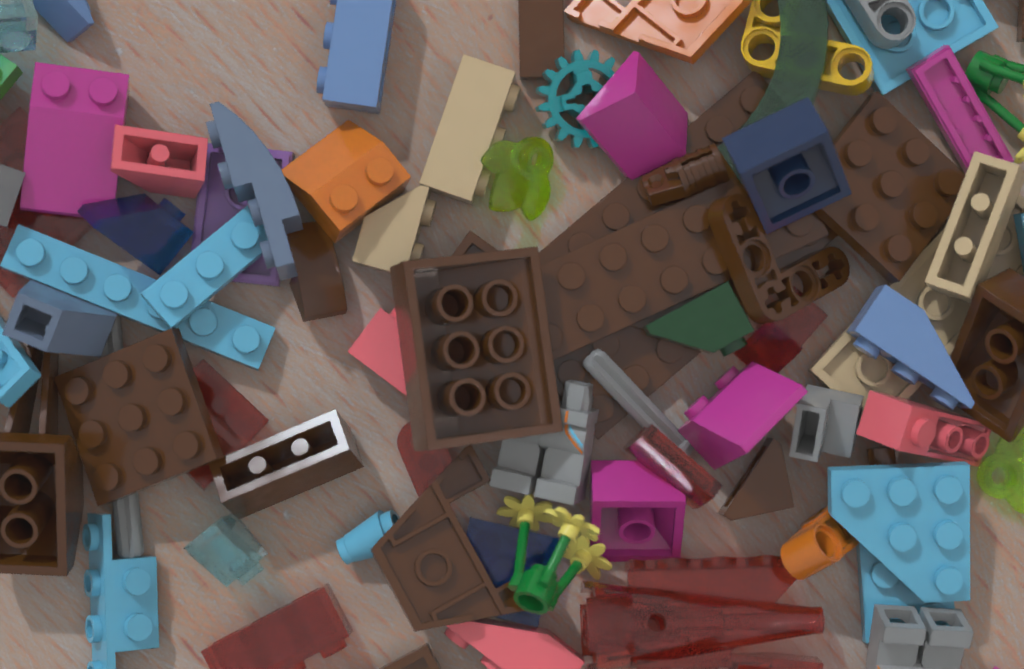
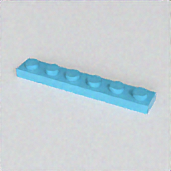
M20 224L17 225L0 264L2 269L85 300L159 332L170 329L141 296V293L153 284L156 279ZM207 301L176 327L179 328L184 342L257 371L260 368L275 331L273 326L211 301Z

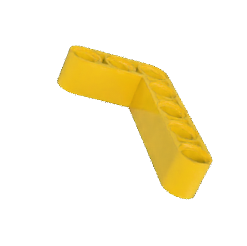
M774 0L752 1L741 41L743 58L752 72L755 71L765 78L848 96L860 95L871 87L874 80V69L870 55L864 48L793 32L801 0H781L787 6L785 11L776 17H769L764 14L766 5ZM769 43L775 46V51L769 59L758 61L752 58V53L758 45ZM811 52L820 57L818 64L810 70H801L796 67L797 59L804 53ZM850 62H858L865 67L863 74L854 80H847L840 75L842 67Z

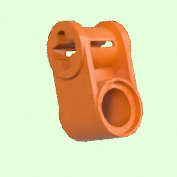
M826 506L800 525L801 528L782 545L780 556L783 565L791 576L797 580H805L841 560L845 554L859 544V541L851 536L828 513V506Z

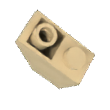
M420 185L365 216L352 262L390 274V267L402 261L422 259L425 245L417 242L422 225L430 227L437 201L430 199V188Z

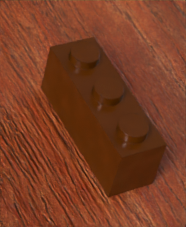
M336 409L224 456L223 459L209 464L221 504L238 519H242L364 467L351 428Z

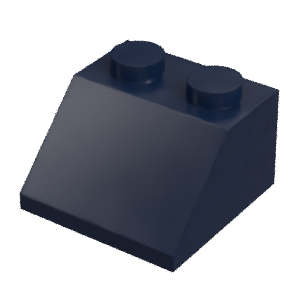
M809 97L722 138L734 168L766 234L852 194L829 131Z

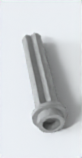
M597 348L584 359L583 367L662 448L661 456L666 461L672 460L674 463H680L692 453L694 448L677 431V427L604 351Z

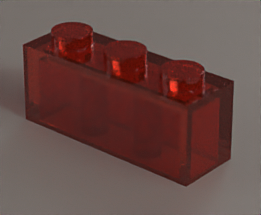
M326 583L211 643L201 653L210 669H305L307 666L304 660L320 652L324 659L344 649L347 646L344 639L350 636L353 629L329 583Z

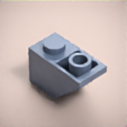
M31 279L18 291L2 334L45 352L101 357L118 314Z

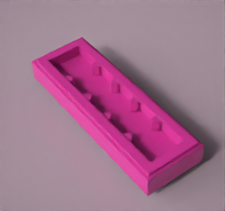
M949 45L941 46L906 69L965 174L974 151L1008 162H1014Z

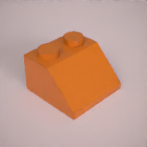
M347 120L281 169L293 194L334 244L362 224L365 216L388 204L400 195L411 178L410 174L383 141L350 120Z

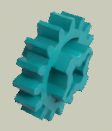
M575 50L571 53L570 64L561 56L555 60L558 69L557 73L549 69L542 73V76L549 84L548 86L536 88L535 93L545 97V102L535 108L536 112L548 113L549 118L542 124L544 129L553 126L558 129L554 140L560 142L568 135L571 137V148H579L583 139H586L590 149L598 147V144L578 121V128L569 125L561 117L560 113L566 112L573 118H577L585 108V105L567 104L566 102L582 94V88L585 95H593L594 97L603 85L593 79L592 71L608 81L614 74L613 70H611L615 63L613 57L600 63L597 50L591 51L587 60L583 59L580 50ZM570 73V87L565 94L556 96L560 82Z

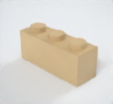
M463 54L419 182L420 185L429 187L433 193L469 205L473 204L476 195L484 197L492 172L485 170L490 153L499 154L506 133V129L499 127L505 110L513 112L521 89L520 86L514 84L515 71Z
M974 151L925 279V283L933 291L971 303L977 285L984 282L988 277L1024 183V172L1020 165Z

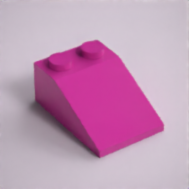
M35 62L29 105L23 169L25 176L22 182L20 210L114 221L119 176L110 171L115 124L123 126L126 124L129 100V74Z

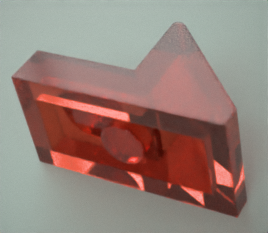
M793 286L795 293L801 297L802 292ZM811 303L783 320L762 325L758 324L754 331L746 338L748 344L733 352V355L745 365L755 362L779 373L803 350L802 345L828 315L815 303Z

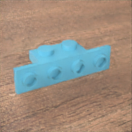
M87 513L88 524L83 526L82 531L83 546L86 551H89V569L84 573V590L86 595L90 597L91 615L86 617L85 633L88 642L92 643V661L88 662L87 669H116L115 652L159 648L156 556L112 559L111 514Z

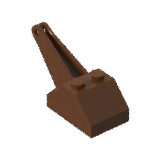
M27 345L26 353L39 372L41 371L43 360L38 434L29 433L38 379L10 407L4 431L0 432V573L68 576L75 562L84 508L83 462L72 436L58 435V389L54 377L58 376L59 353L44 351L43 354V350Z

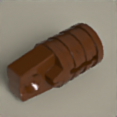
M712 143L705 148L695 150L693 153H687L683 157L672 159L671 162L642 176L641 180L652 206H656L677 199L688 198L692 194L700 193L707 188L717 186V184L728 182L729 177L716 144Z

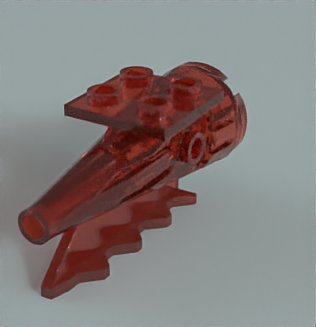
M718 556L700 559L666 558L659 560L629 559L624 564L625 573H627V585L595 581H582L580 593H589V598H586V604L580 605L582 656H591L592 663L583 666L584 669H728L732 667L731 658L727 657L736 648L813 634H823L824 613L821 606L810 607L776 603L796 581V578L791 576L786 570L781 556ZM648 619L656 622L658 626L657 632L649 628Z

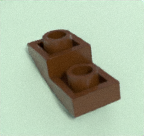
M316 221L302 223L303 230L286 234L298 273L297 277L291 278L289 284L302 320L306 322L346 314V296L333 242Z

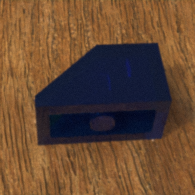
M145 193L83 204L77 211L93 228L159 275H161L194 233L181 221L186 215L181 209L165 197L160 203H157Z

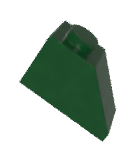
M728 282L643 327L648 336L708 354L720 350L723 357L746 346L748 343L744 336L754 331Z

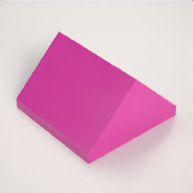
M633 51L576 118L623 175L631 180L671 162L674 158L684 156L686 154L688 113L641 54Z

